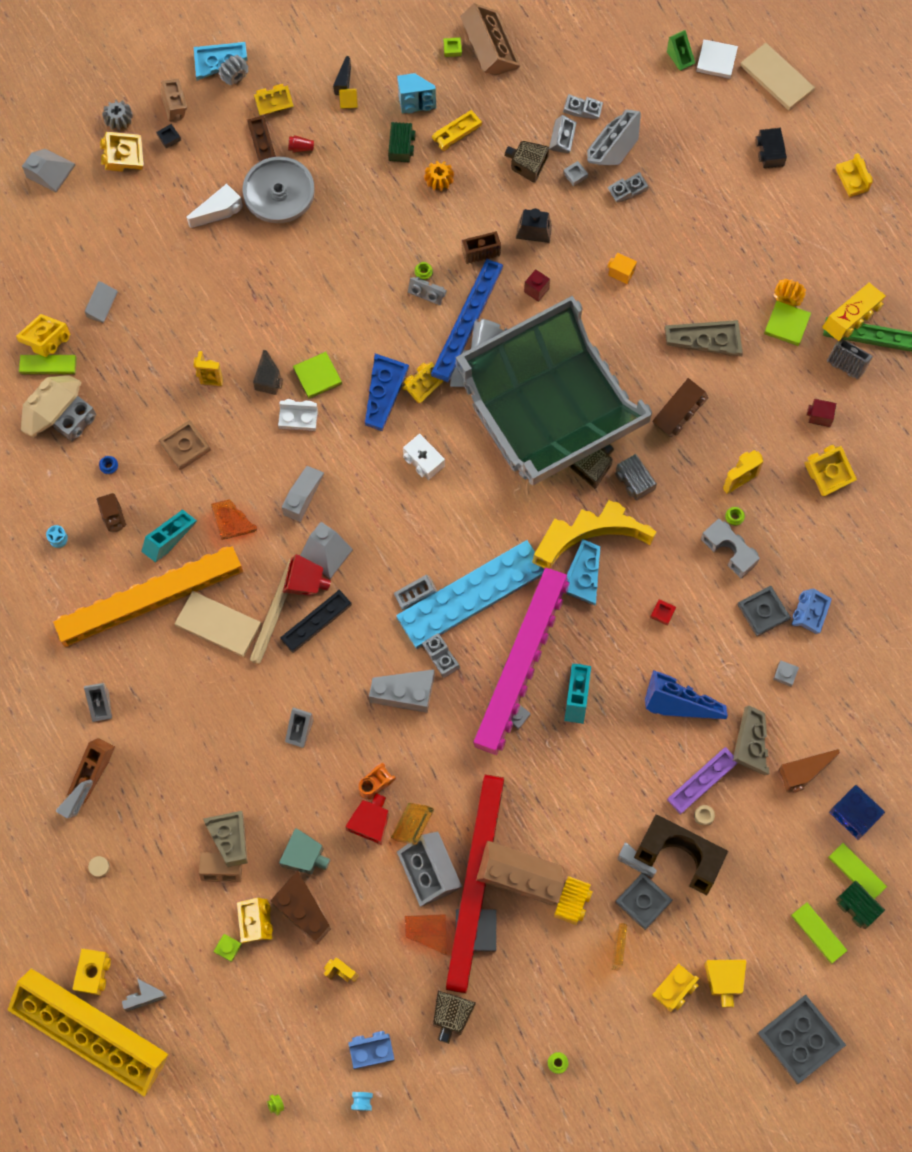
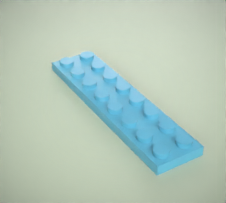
M528 540L444 587L437 593L399 613L396 617L417 649L423 646L422 642L437 633L441 635L538 579L542 576L545 569L532 563L535 551Z

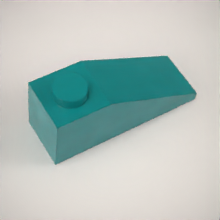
M182 509L145 536L141 552L156 563L173 549L196 524L197 520Z
M572 663L564 721L584 724L591 666Z

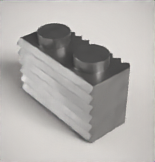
M841 339L835 344L827 362H830L835 368H840L850 377L859 379L873 356L845 339Z
M636 454L617 465L615 474L618 480L625 483L629 496H633L635 500L656 489L657 483Z

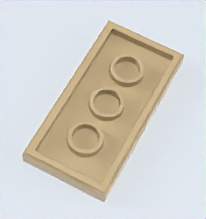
M767 43L763 44L740 64L747 73L787 110H791L815 89L810 82Z
M192 591L175 622V626L244 657L261 626V622Z

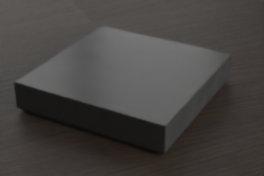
M772 586L749 596L737 604L757 637L791 618Z
M642 872L615 903L639 926L646 930L673 900Z
M456 909V927L460 909ZM481 909L474 951L496 952V910Z

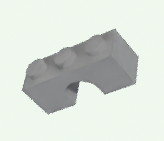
M718 519L702 534L701 540L713 552L724 546L732 549L734 556L730 559L728 567L741 579L758 564L760 557L757 551L749 548L745 544L744 539L731 530L727 522H722Z

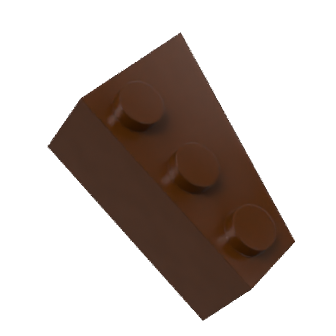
M687 378L652 422L670 438L674 435L677 436L681 432L682 426L694 416L695 412L709 398L706 391Z
M297 870L271 899V903L318 945L331 928Z

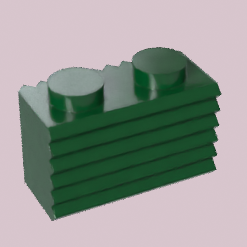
M391 122L388 149L389 161L410 162V156H414V146L411 144L412 141H415L416 130L412 129L411 123Z
M856 880L836 898L838 907L845 913L848 911L853 917L852 921L860 928L866 929L885 911Z

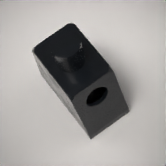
M537 208L523 210L518 222L516 239L550 243L552 223L549 213L542 212Z

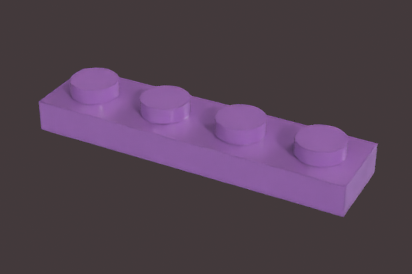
M726 747L722 749L676 790L667 801L681 815L738 764L733 761L734 755Z

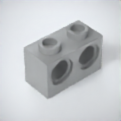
M77 396L53 426L55 430L72 442L82 434L83 429L94 421L96 413L91 405ZM80 411H85L84 414L78 415ZM73 424L71 428H66L67 425Z

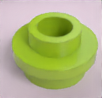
M421 262L415 267V275L420 279L427 280L433 274L431 265L426 262Z
M731 507L727 510L725 518L729 524L737 526L744 521L745 515L742 509ZM737 515L738 519H733L731 516Z
M556 1052L549 1057L548 1068L555 1074H561L567 1070L569 1062L563 1053ZM556 1059L562 1061L560 1067L555 1066L554 1061Z
M273 1094L270 1095L269 1101H267L268 1108L271 1113H275L278 1116L281 1111H284L282 1099L279 1094L275 1096Z

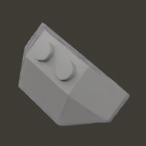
M626 109L623 115L616 117L606 125L587 150V161L599 165H619L638 141L641 119L640 111Z

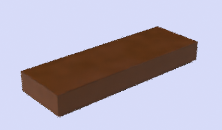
M260 116L247 119L258 161L276 157L265 117Z

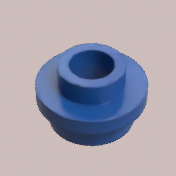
M105 456L100 460L99 468L104 474H112L118 469V462L112 456ZM107 464H112L110 468H106Z

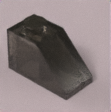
M263 350L253 381L256 391L276 395L278 389L282 388L283 378H281L280 371L267 350Z

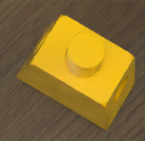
M707 960L705 962V970L711 995L721 996L722 1008H733L734 996L743 994L746 960Z

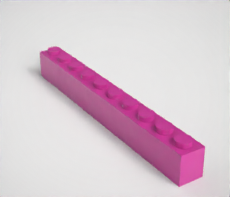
M545 567L474 739L475 748L494 755H498L499 750H503L506 743L505 735L510 733L513 726L511 721L513 715H517L520 709V698L524 697L527 692L528 686H526V683L534 675L535 669L533 666L535 662L540 660L542 644L545 645L549 637L548 629L553 627L556 620L555 612L560 610L563 603L562 595L567 593L570 582H568L567 574Z

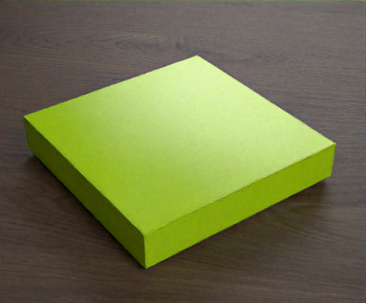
M776 301L764 334L799 346L811 312Z
M327 352L293 366L308 399L342 384Z

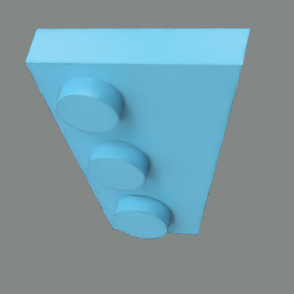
M245 42L193 47L197 81L218 73L221 63H224L230 56L238 55L245 61H248Z
M582 540L567 573L570 585L567 593H565L595 606L600 546Z

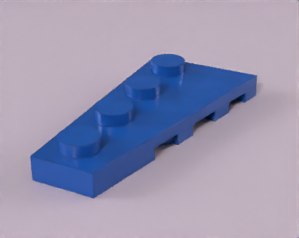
M375 353L365 426L383 431L409 370L408 364Z

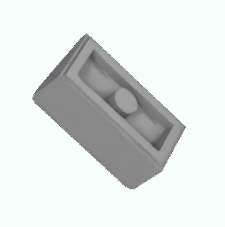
M564 115L557 118L549 149L570 153L577 122Z
M98 281L85 309L87 318L104 323L118 291Z

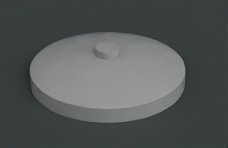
M271 157L260 161L249 170L243 182V196L246 206L253 215L270 223H286L299 218L309 209L314 199L315 187L311 173L302 163L288 157Z

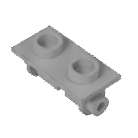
M419 277L410 278L408 293L441 306L442 298L445 297L447 292L444 287L435 284L430 286L428 281Z

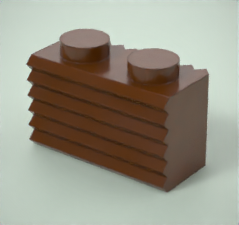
M497 231L462 240V252L466 264L490 259V257H500L501 242Z
M111 493L98 497L96 500L108 531L117 532L122 530L126 523L116 495Z

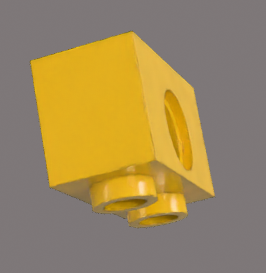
M81 948L72 990L79 993L101 995V991H104L106 987L105 972L109 970L111 958H109L106 952ZM96 967L98 970L97 975L89 978V970Z

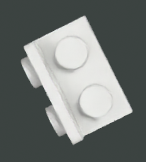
M291 399L280 401L279 429L316 431L317 403L312 401L295 402Z

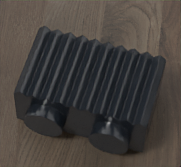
M781 127L759 130L755 141L756 146L760 147L758 158L759 162L763 163V168L785 166L787 155Z

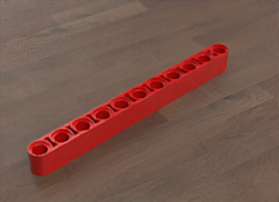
M485 774L483 778L446 982V990L467 993L474 955V943L477 937L478 921L486 883L476 879L487 841L494 843L504 777Z

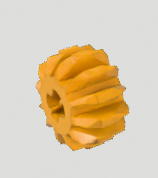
M438 160L436 164L430 162L429 167L425 169L424 175L427 186L432 187L434 191L439 188L442 192L443 187L448 189L449 184L454 182V171L451 164L446 165L445 161L441 164Z
M788 279L779 280L774 290V297L777 301L794 307L800 306L806 295L804 285L799 284L798 281L795 282Z

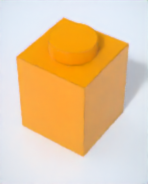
M617 253L615 258H611L607 265V268H609L608 276L628 284L636 270L637 261Z

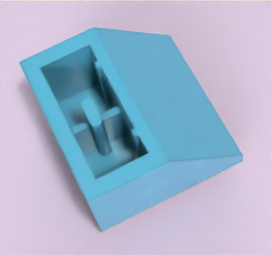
M415 73L397 76L398 96L402 113L436 109L435 85Z

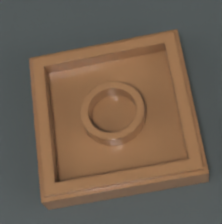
M190 420L159 439L160 444L179 470L211 451L209 445Z

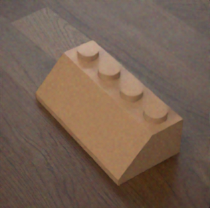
M476 3L472 4L460 17L463 27L468 33L469 41L474 47L475 55L479 59L481 69L485 73L492 75L518 69L520 63L498 12Z
M487 841L477 881L549 905L559 903L564 884L561 865Z

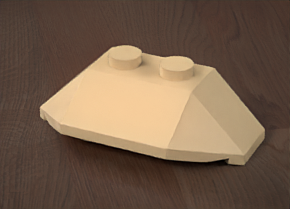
M67 375L47 377L41 382L40 386L23 404L21 431L34 438L38 433L52 426L76 399L79 386H81L80 380Z

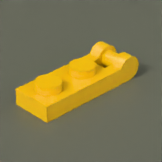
M470 110L432 135V139L434 142H438L439 148L442 151H445L450 145L481 127L482 121Z

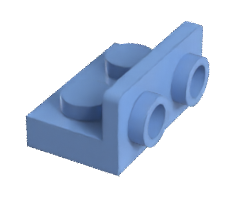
M814 588L803 591L799 596L797 609L793 613L792 625H801L815 634L820 633L832 598Z
M380 1031L373 1033V1037L366 1039L364 1036L353 1037L352 1042H348L353 1069L394 1061L390 1035Z

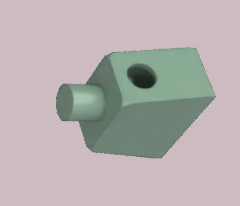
M295 828L279 864L283 868L312 874L316 866L327 870L331 859L321 855L324 848L320 843Z

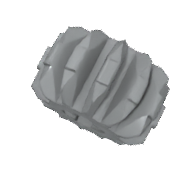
M238 55L230 56L224 63H221V67L218 69L220 78L229 85L237 84L238 81L246 77L249 71L246 61Z
M115 100V103L109 102V106H104L102 116L105 124L110 126L112 130L117 127L120 131L121 127L127 128V124H131L133 113L130 106L125 104L123 100L120 103Z

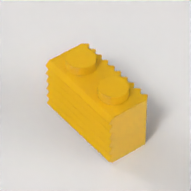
M568 876L554 917L577 925L578 920L582 922L586 912L583 909L585 901L589 903L593 892L589 890L591 884Z

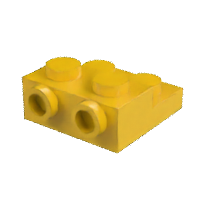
M105 133L104 138L100 140V149L104 150V154L101 156V164L105 165V170L123 172L124 168L142 170L141 135Z
M40 314L16 338L18 342L31 346L34 353L47 357L49 354H54L61 343L67 342L71 334L66 323Z
M834 444L824 448V453L820 455L817 452L808 456V461L804 462L811 479L815 480L822 496H826L857 480L842 446L835 447Z
M753 450L750 453L745 452L739 457L737 467H734L727 473L728 475L723 487L726 494L731 493L759 475L763 464V457L760 452Z

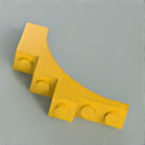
M608 500L599 517L590 511L582 509L572 527L565 521L554 519L537 548L532 563L544 569L545 567L550 569L559 556L568 548L582 540L601 535L631 536L651 545L657 531L653 530L649 525L637 522L633 517L625 516L626 508L622 507L618 502Z

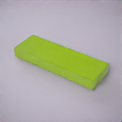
M20 355L19 373L75 374L77 357L76 355H48L47 357L42 355Z
M844 843L828 857L852 882L856 880L874 899L887 887Z
M805 903L791 915L831 964L848 951L808 903Z

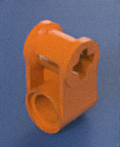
M381 763L360 780L358 785L359 794L364 799H371L375 793L378 794L391 785L396 777L387 771L384 763ZM364 785H371L373 789L370 792H365L362 787Z

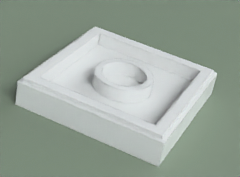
M704 39L696 72L730 79L738 46Z

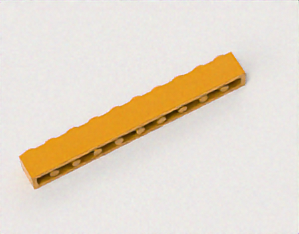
M233 546L223 547L215 554L204 555L196 562H187L177 570L171 569L165 575L152 577L146 583L131 586L127 591L116 592L110 598L97 600L89 607L78 608L70 615H62L53 623L64 647H67L188 596L192 591H200L243 572V569Z

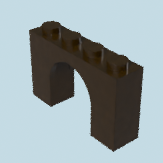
M655 814L634 858L652 867L659 852L664 848L677 847L686 851L692 856L696 864V871L689 887L707 896L717 878L728 850Z

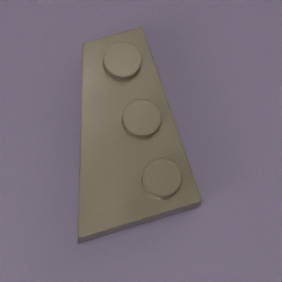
M751 706L744 708L733 761L766 776L769 774V767L766 765L768 749H765L767 732L764 712Z
M238 811L204 818V823L227 867L247 864L243 812Z

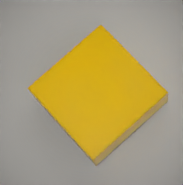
M339 89L340 108H358L357 89Z

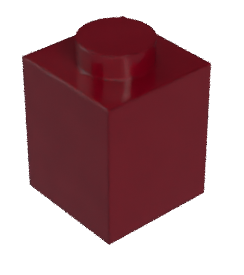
M535 269L525 281L524 292L539 302L550 288V278Z
M814 399L812 405H808L806 414L809 416L808 423L831 427L837 403Z

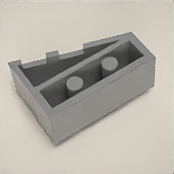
M434 669L374 677L369 693L370 703L428 713L435 677Z

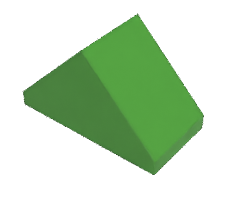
M686 30L670 36L667 53L677 68L683 70L695 64Z

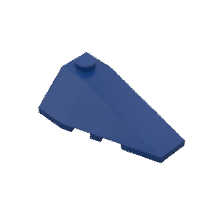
M653 670L645 697V707L651 713L665 716L727 719L726 705L707 695L700 696L693 691L694 688L690 686L685 688L676 683L677 679Z

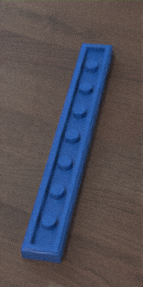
M486 259L431 372L432 377L449 382L456 367V357L463 353L473 332L474 322L476 319H479L501 274L503 264Z

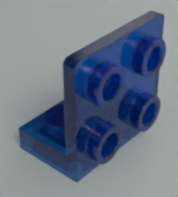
M855 785L834 805L829 813L859 840L883 816L885 811L860 787Z

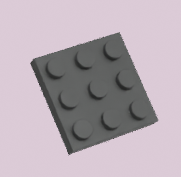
M804 995L757 1033L796 1084L802 1082L846 1046L807 995Z

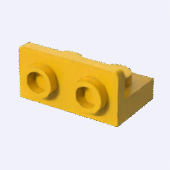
M275 85L272 90L268 91L266 88L260 89L253 96L259 116L294 107L288 85Z
M859 153L855 154L852 160L836 165L835 169L849 197L870 190L873 178L867 172L865 161L860 157Z
M199 351L198 357L194 358V368H196V377L199 378L200 384L222 386L223 377L219 362L213 360L205 361L203 351Z
M432 362L422 363L416 369L418 372L414 376L410 375L403 381L405 384L401 387L402 390H407L418 404L443 382V380L431 376L435 366Z
M254 898L237 902L241 943L272 940L273 926L270 919L271 907L268 899Z
M337 957L334 960L330 959L324 967V970H326L324 975L330 980L335 974H338L346 982L349 980L355 982L359 977L355 971Z
M678 963L652 996L670 1012L674 1008L678 1011L685 1002L683 997L688 992L691 995L699 986L696 983L699 978L697 976L694 977Z

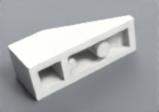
M225 184L186 217L189 227L201 226L229 218L233 214L238 213L243 207L241 197L230 186Z

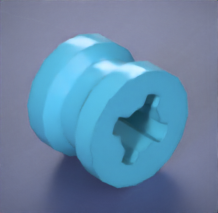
M51 526L46 532V537L53 547L61 548L67 544L68 536L61 526Z
M352 1092L354 1103L351 1105V1110L372 1111L370 1100L373 1098V1093Z

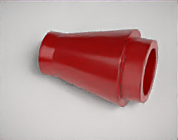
M296 135L289 136L288 151H292V153L313 151L314 140Z

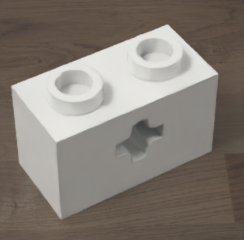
M421 434L417 435L403 447V458L408 464L412 463L416 467V471L421 477L425 476L430 480L445 467V459Z

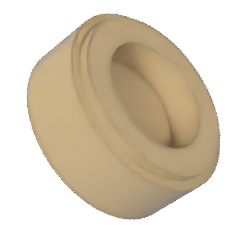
M707 805L699 806L694 813L696 823L701 826L710 825L715 818L714 810Z
M97 856L89 862L88 868L93 876L101 878L108 874L110 864L104 857Z

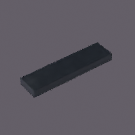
M339 589L282 635L280 639L294 653L352 606V603Z

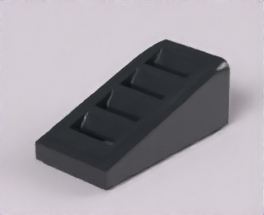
M350 56L345 57L333 84L334 95H339V89H349L351 75Z

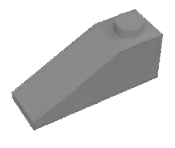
M306 466L290 489L282 505L284 516L299 522L302 521L324 472Z

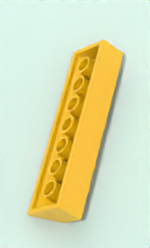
M32 968L17 981L8 1007L9 1012L142 1096H146L163 1069L169 1055L168 1053Z

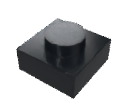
M172 124L156 132L165 148L181 141L180 135Z

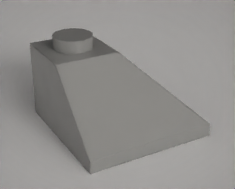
M47 149L32 152L22 165L26 178L54 192L58 191L75 167V163Z
M320 522L309 536L300 556L323 567L322 574L331 579L353 549L337 532Z

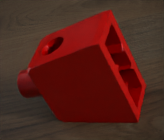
M296 554L290 559L282 592L313 596L317 594L318 589L328 591L331 580L322 578L323 567Z
M375 793L371 803L362 800L346 824V831L382 845L389 817V810L382 808L386 797Z

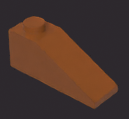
M100 738L88 743L67 795H70L81 782L92 780L93 785L83 802L86 803L107 767L115 746Z
M839 749L782 764L779 771L786 791L792 790L794 793L804 790V787L839 755Z

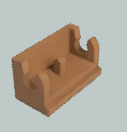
M179 79L162 81L160 93L168 120L174 121L177 114H180L181 119L184 118L187 105Z
M201 853L199 876L201 881L241 882L242 865L227 867L220 853Z

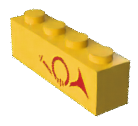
M869 282L829 315L822 328L838 341L844 337L848 338L853 333L854 328L859 329L864 320L868 321L873 316L874 311L878 312L884 304L882 302L886 295Z

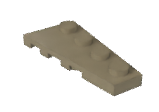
M738 320L665 325L666 344L668 346L742 357L743 351Z

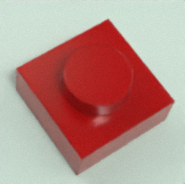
M658 599L650 618L668 626L676 607Z

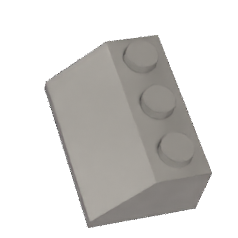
M439 832L421 835L397 851L420 907L450 895L462 887Z

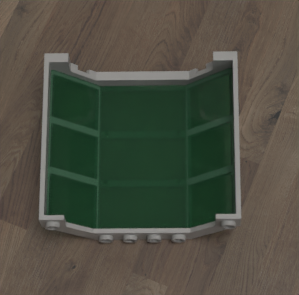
M573 296L456 357V367L465 380L463 384L468 395L472 394L471 397L474 402L472 405L475 412L513 471L519 470V475L525 480L528 479L532 486L650 422L652 415L649 405L644 404L642 399L638 401V405L629 401L626 391L621 390L619 387V381L616 376H612L609 372L608 364L606 361H602L598 349L595 346L593 347L588 339L581 320L582 305Z

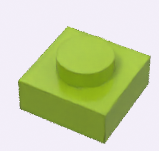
M461 37L443 38L444 57L462 56Z
M223 934L213 952L233 962L242 943Z

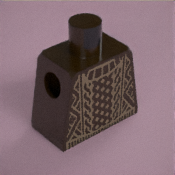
M521 141L517 149L508 146L504 156L512 159L511 169L514 172L536 183L549 157V147Z
M609 444L569 467L596 489L612 465L613 459L609 455L614 451V448Z
M438 990L433 1026L441 1029L437 1040L449 1044L452 1033L461 1035L475 1008L476 1002Z

